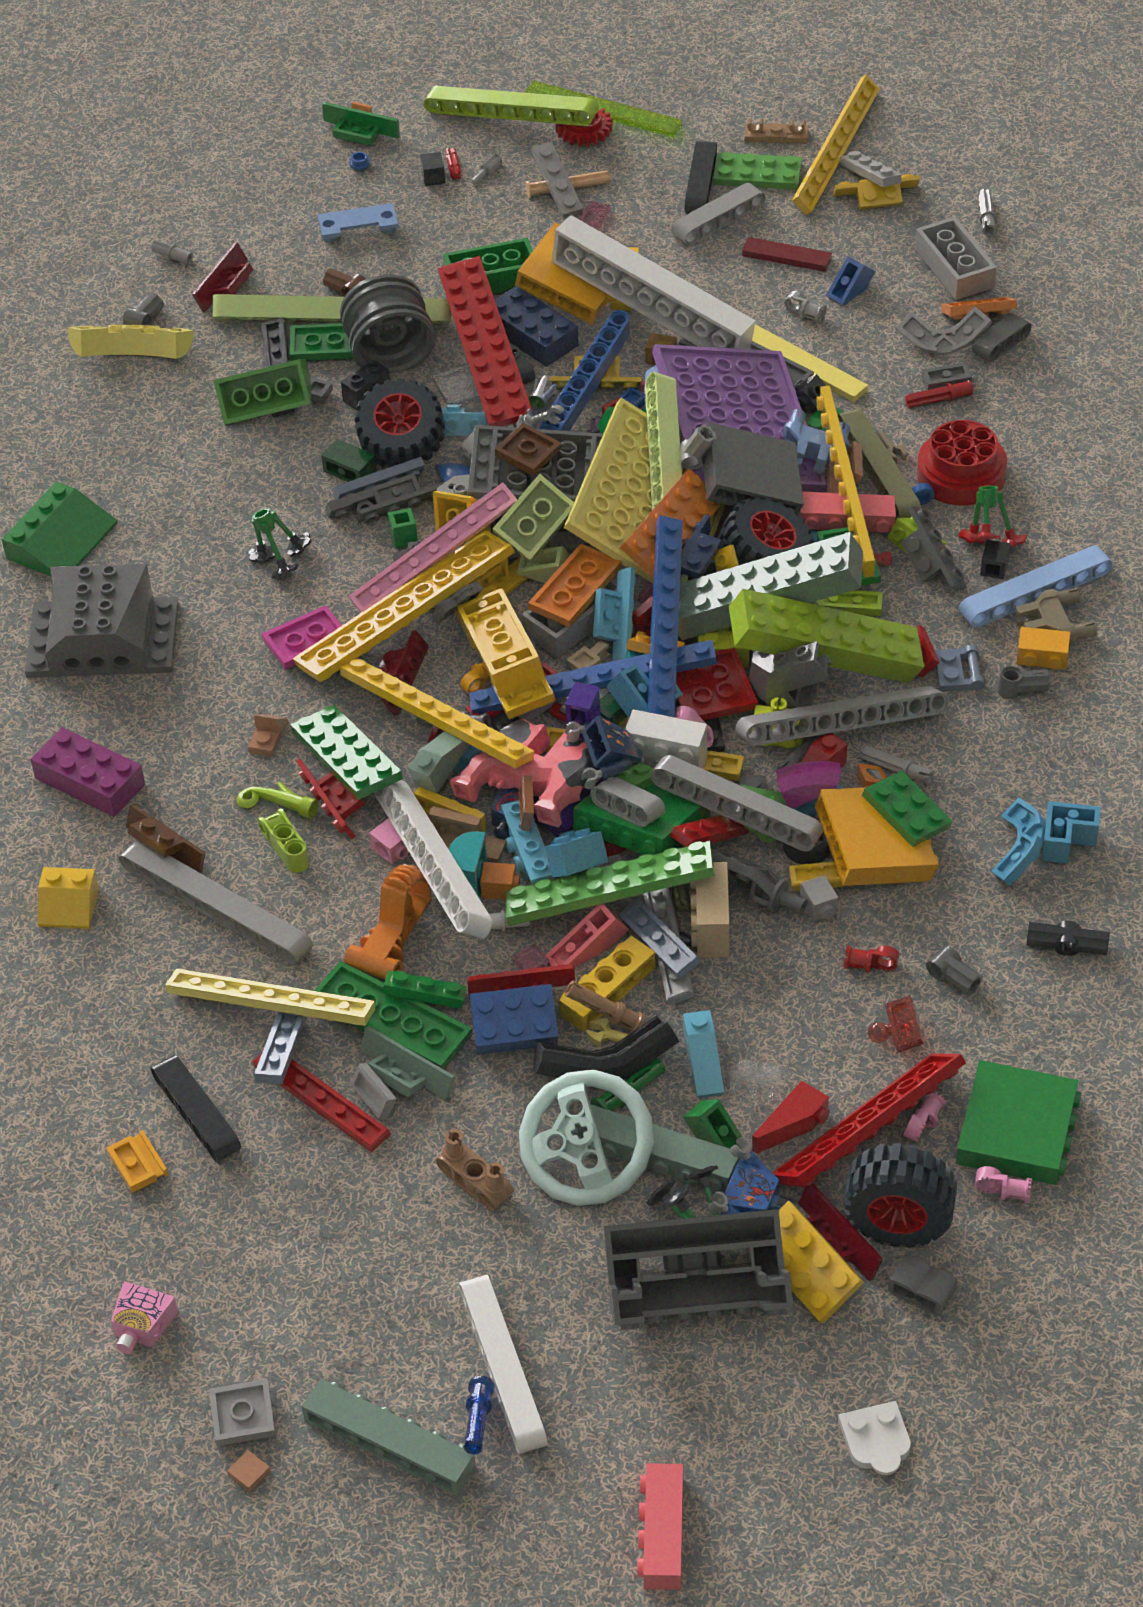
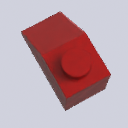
M833 733L824 734L811 744L801 763L829 761L840 763L842 768L847 764V743Z

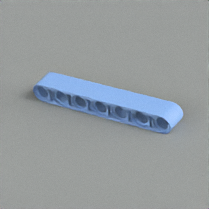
M1091 546L971 595L960 603L958 609L973 628H978L1015 613L1016 606L1035 602L1045 590L1054 589L1058 592L1073 589L1107 575L1113 567V562L1098 546Z

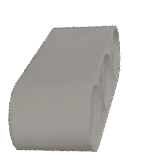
M614 776L609 777L591 789V798L598 807L640 827L649 825L665 813V805L659 797Z

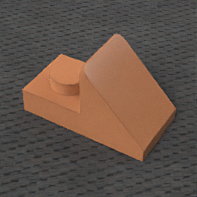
M266 714L254 715L256 729L248 745V751L253 754L273 757L287 725L288 718Z

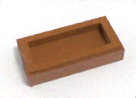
M523 775L519 788L521 831H531L534 816L532 776Z

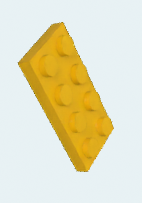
M788 1201L779 1210L784 1268L790 1272L792 1291L819 1322L825 1323L855 1293L864 1281L798 1208Z

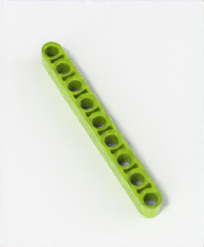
M434 86L423 102L424 108L428 112L437 114L579 126L590 125L599 110V105L594 99L585 97Z

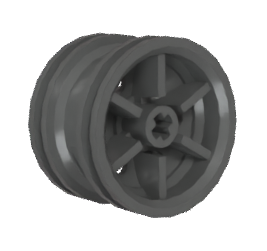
M395 274L373 276L354 286L341 303L340 320L349 338L352 355L360 368L374 359L388 368L389 373L414 369L422 364L432 352L436 341L435 329L426 312L425 302L419 287L412 280Z

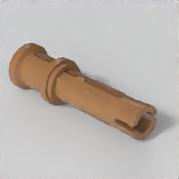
M571 981L566 988V997L608 1018L610 1024H618L629 1030V1034L644 1023L645 1014L641 1012L636 1013L626 1008L622 1002L614 1003L575 981Z

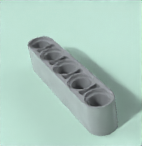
M745 183L678 219L672 226V234L690 246L762 207L765 203L766 195L751 183Z

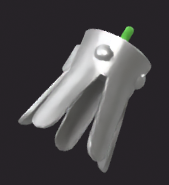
M543 376L537 389V379H535L534 390L529 397V402L533 407L544 408L548 399L554 394L553 391L557 388V384H553L545 393L543 392L548 379L547 376Z

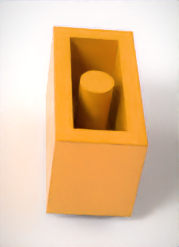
M1021 627L1017 665L1066 669L1070 632Z

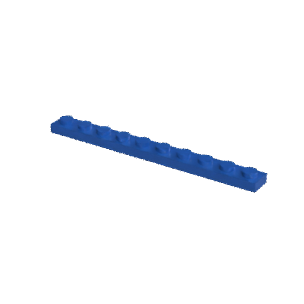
M659 515L656 521L647 712L674 717L683 520Z
M712 640L677 647L676 673L717 664ZM650 653L547 675L545 678L554 693L555 699L569 696L574 682L591 684L599 687V689L607 688L606 686L620 671L635 663H638L649 679ZM493 687L469 692L472 714L478 713L482 715L488 711L504 710Z

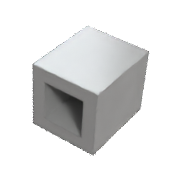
M825 875L801 883L800 897L808 899L805 910L813 922L828 919L837 914L838 896Z

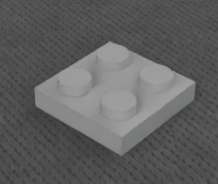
M268 1379L209 1389L216 1447L276 1436Z

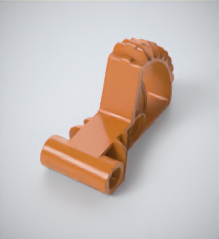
M406 864L399 865L384 879V883L381 886L378 924L375 928L369 930L370 935L360 938L361 947L353 944L349 946L344 957V963L365 974L383 980L386 979L388 970L394 972L403 970V945L431 900L430 885L419 867Z

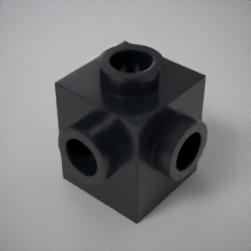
M817 374L807 379L803 378L794 385L800 407L805 413L810 410L812 412L818 410L817 397L820 396V388L826 386Z

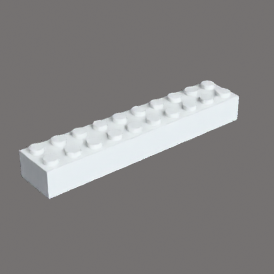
M572 215L555 229L551 262L698 347L751 348L756 320Z

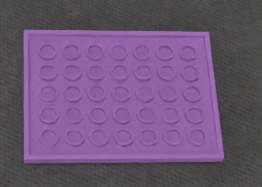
M655 344L652 353L658 372L676 380L680 443L689 439L697 427L707 425L709 422L785 440L783 428L790 421L792 411L799 409L797 416H800L802 409L782 351ZM803 457L801 467L799 468L802 491H825L827 482L824 473L813 472L816 461ZM702 464L699 469L692 471L704 481Z

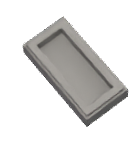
M367 1063L359 1064L350 1085L380 1121L388 1119L397 1098Z

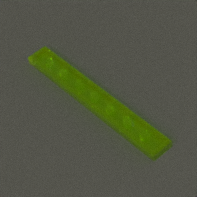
M535 80L524 91V93L591 98L598 103L599 110L605 108V113L610 112V117L615 122L674 137L683 126L682 119Z

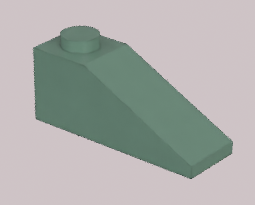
M444 731L424 746L408 768L416 786L438 793L470 744Z

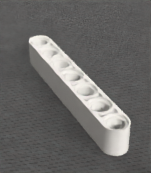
M488 1275L460 1282L461 1296L517 1453L522 1454L548 1446L542 1421Z

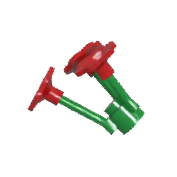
M997 486L979 487V492H976L977 502L973 522L970 523V529H962L958 537L969 543H985L987 539H1001V536L991 533V524H989V508L996 507L998 502L1005 523V534L1007 537L1000 542L1011 543L1010 548L1025 543L1027 535H1016L1014 528H1011L1003 501V492H998ZM982 504V508H984V524H981L980 532L978 521Z

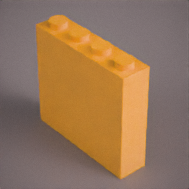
M555 222L518 270L515 286L593 325L610 302L612 296L551 262L555 229L560 226V224Z
M864 788L821 789L815 808L843 886L925 882L932 880L935 871L939 867V860L937 855H934L931 839L912 847L862 796Z

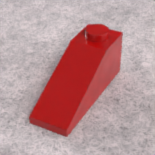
M801 1080L752 1135V1151L757 1154L812 1131L818 1123L823 1124L830 1113L828 1109L829 1096Z

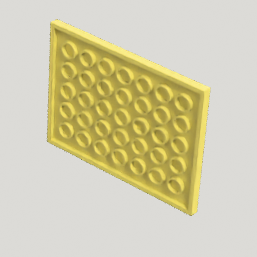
M620 398L616 403L564 528L611 558L621 560L622 565L627 568L634 567L635 573L654 583V579L620 549L623 543L652 511L647 414L623 398ZM681 466L683 475L687 470ZM721 504L710 517L709 536L711 537L715 534L726 504Z

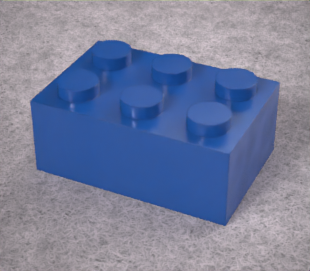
M551 984L470 994L477 1055L535 1048L536 1041L558 1045V1030Z

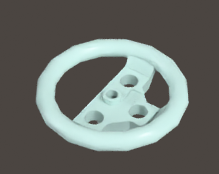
M597 1070L566 1073L544 1085L528 1104L519 1129L521 1160L532 1182L551 1198L576 1206L606 1203L628 1191L646 1170L654 1145L652 1116L640 1093L620 1077ZM586 1087H595L612 1092L627 1105L635 1120L637 1142L631 1161L619 1176L612 1179L608 1169ZM558 1097L561 1112L552 1129L536 1135L542 1114L553 1100ZM575 1101L582 1102V1111L578 1115H571L569 1113L570 1104ZM584 1132V1138L580 1139L581 1133ZM560 1136L564 1141L563 1146L559 1150H551L549 1145L551 1139ZM590 1154L597 1155V1165L591 1169L585 1168L584 1159ZM559 1158H563L576 1165L584 1189L560 1183L545 1170L544 1165Z

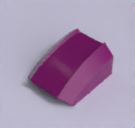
M811 761L789 765L776 770L777 784L787 806L794 809L819 797L821 789H837L841 777L840 763Z

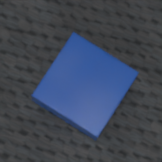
M632 387L619 396L639 409L645 405V394Z

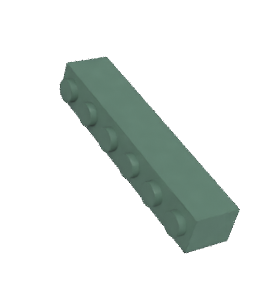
M590 1104L604 1155L608 1158L616 1157L629 1163L637 1142L634 1118ZM583 1105L581 1106L578 1114L582 1111ZM652 1124L654 1145L647 1168L653 1169L661 1175L668 1174L680 1178L689 1184H699L698 1180H684V1176L709 1166L718 1165L719 1169L713 1171L708 1176L712 1185L710 1190L725 1193L740 1157L732 1156L731 1149ZM584 1132L581 1133L580 1139L584 1138Z
M320 1379L302 1405L304 1421L457 1497L476 1469L475 1454L467 1446L462 1444L456 1445L438 1432L431 1433L421 1428L414 1420H405L395 1415L387 1407L380 1408L370 1403L366 1397L360 1394L354 1395L349 1393L336 1382L329 1383Z

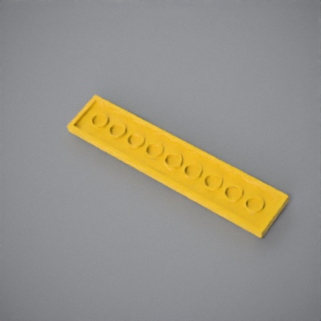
M485 530L294 657L293 660L296 666L319 682L329 679L335 672L340 670L341 666L350 663L362 654L368 653L374 646L389 639L392 634L401 628L408 626L411 621L420 615L426 614L432 607L448 599L450 595L465 587L477 577L486 574L489 569L498 563L505 561L508 556L514 553L512 545Z

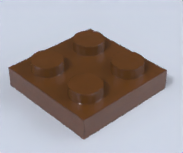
M522 423L495 448V456L534 476L561 450V442Z

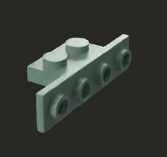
M370 1026L365 1028L360 1051L374 1058L367 1062V1064L383 1083L407 1097L425 1088L445 1101L449 1099L455 1078L454 1075Z

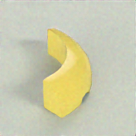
M92 325L68 327L71 347L81 357L96 355H147L177 359L183 357L189 351L194 335V330L175 327L168 329L150 325H109L108 328L93 327Z

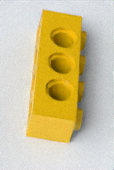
M630 936L626 941L619 943L607 958L601 959L589 974L583 975L578 984L614 1003L619 1002L656 968L655 951L633 936ZM565 992L559 1000L560 1016L582 1032H586L589 1029L590 1021L600 1019L603 1016L566 997Z

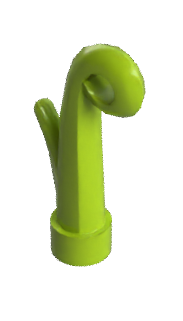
M280 781L277 782L280 791L270 788L249 787L242 790L236 799L240 807L248 809L255 806L259 798L296 811L300 816L313 819L319 808L317 799L299 796Z

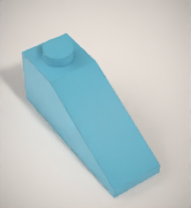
M706 1010L683 1014V1034L697 1098L724 1095L711 1012Z

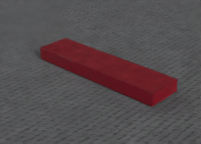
M748 237L742 249V256L826 272L832 259V252Z

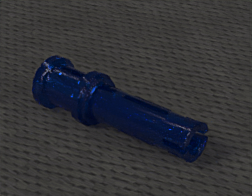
M481 1375L470 1379L468 1384L470 1395L467 1397L465 1405L469 1415L463 1448L467 1453L473 1455L481 1453L483 1449L486 1415L492 1410L493 1402L490 1396L494 1393L495 1387L494 1382L489 1377ZM482 1384H484V1390L481 1392Z

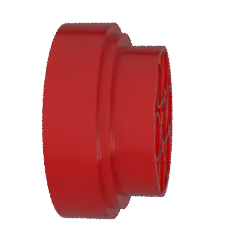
M971 420L946 422L933 431L930 438L919 450L917 462L918 483L930 484L935 493L934 499L940 502L958 506L975 505L977 502L976 492H979V487L997 486L998 492H1000L1005 484L1007 471L1006 452L998 443L995 433L979 422Z

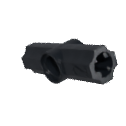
M1062 921L1058 925L1029 922L1026 945L1053 948L1058 954L1064 956H1074L1078 952L1107 955L1110 932L1082 929L1078 923L1073 921Z

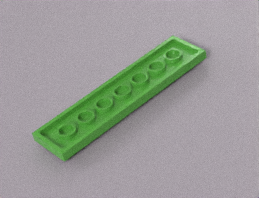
M710 841L695 842L689 847L670 848L662 853L646 854L630 861H618L613 865L601 868L593 867L585 872L562 876L557 879H544L536 884L516 886L510 891H506V920L508 926L713 877L715 872Z

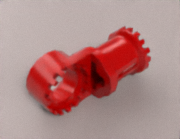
M848 945L845 953L847 958H844L846 961H844L843 967L844 969L849 967L865 969L868 973L871 972L872 968L883 969V971L887 969V972L889 970L892 972L897 968L900 955L898 950L891 946L883 945L879 946L876 950L869 949V951L853 949L852 946ZM884 956H886V958L890 957V960H886L883 958Z

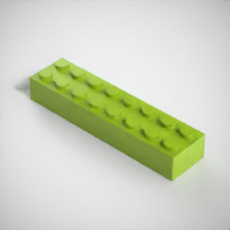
M742 589L729 605L735 647L774 655L817 641L819 644L817 657L827 655L832 661L829 667L904 683H910L924 668L917 627L748 589Z

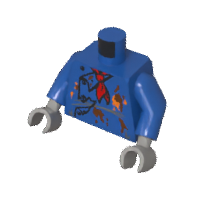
M740 1137L736 1140L739 1146L734 1145L731 1147L730 1152L734 1157L739 1158L742 1156L743 1160L738 1161L725 1194L715 1192L710 1197L713 1202L708 1205V1210L713 1214L720 1211V1215L780 1210L788 1201L792 1202V1199L779 1195V1179L753 1152L749 1153L751 1149L750 1141L745 1137Z

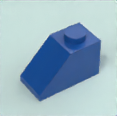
M847 256L826 296L845 305L866 290L876 271Z

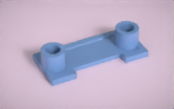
M393 203L318 214L321 238L325 242L336 241L341 236L342 230L379 225L381 232L392 233L399 228Z

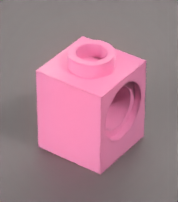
M389 818L369 832L371 849L391 865L408 855L407 847Z

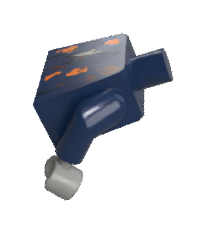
M599 715L591 722H585L583 726L573 721L569 722L566 726L565 734H567V741H578L580 733H582L594 767L599 768L598 771L593 768L584 770L581 780L588 779L585 783V788L587 789L593 788L598 778L606 779L627 772L633 764H638L642 760L643 753L641 750L636 749L631 734L626 729Z

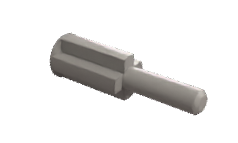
M493 154L481 166L482 170L471 180L472 184L476 185L485 175H491L502 164L503 161L500 155Z

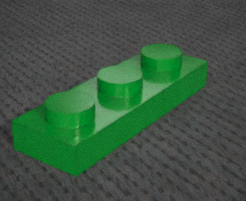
M388 970L382 994L462 1009L467 986L452 981L445 982L427 976L420 977L406 974L402 971L394 972Z

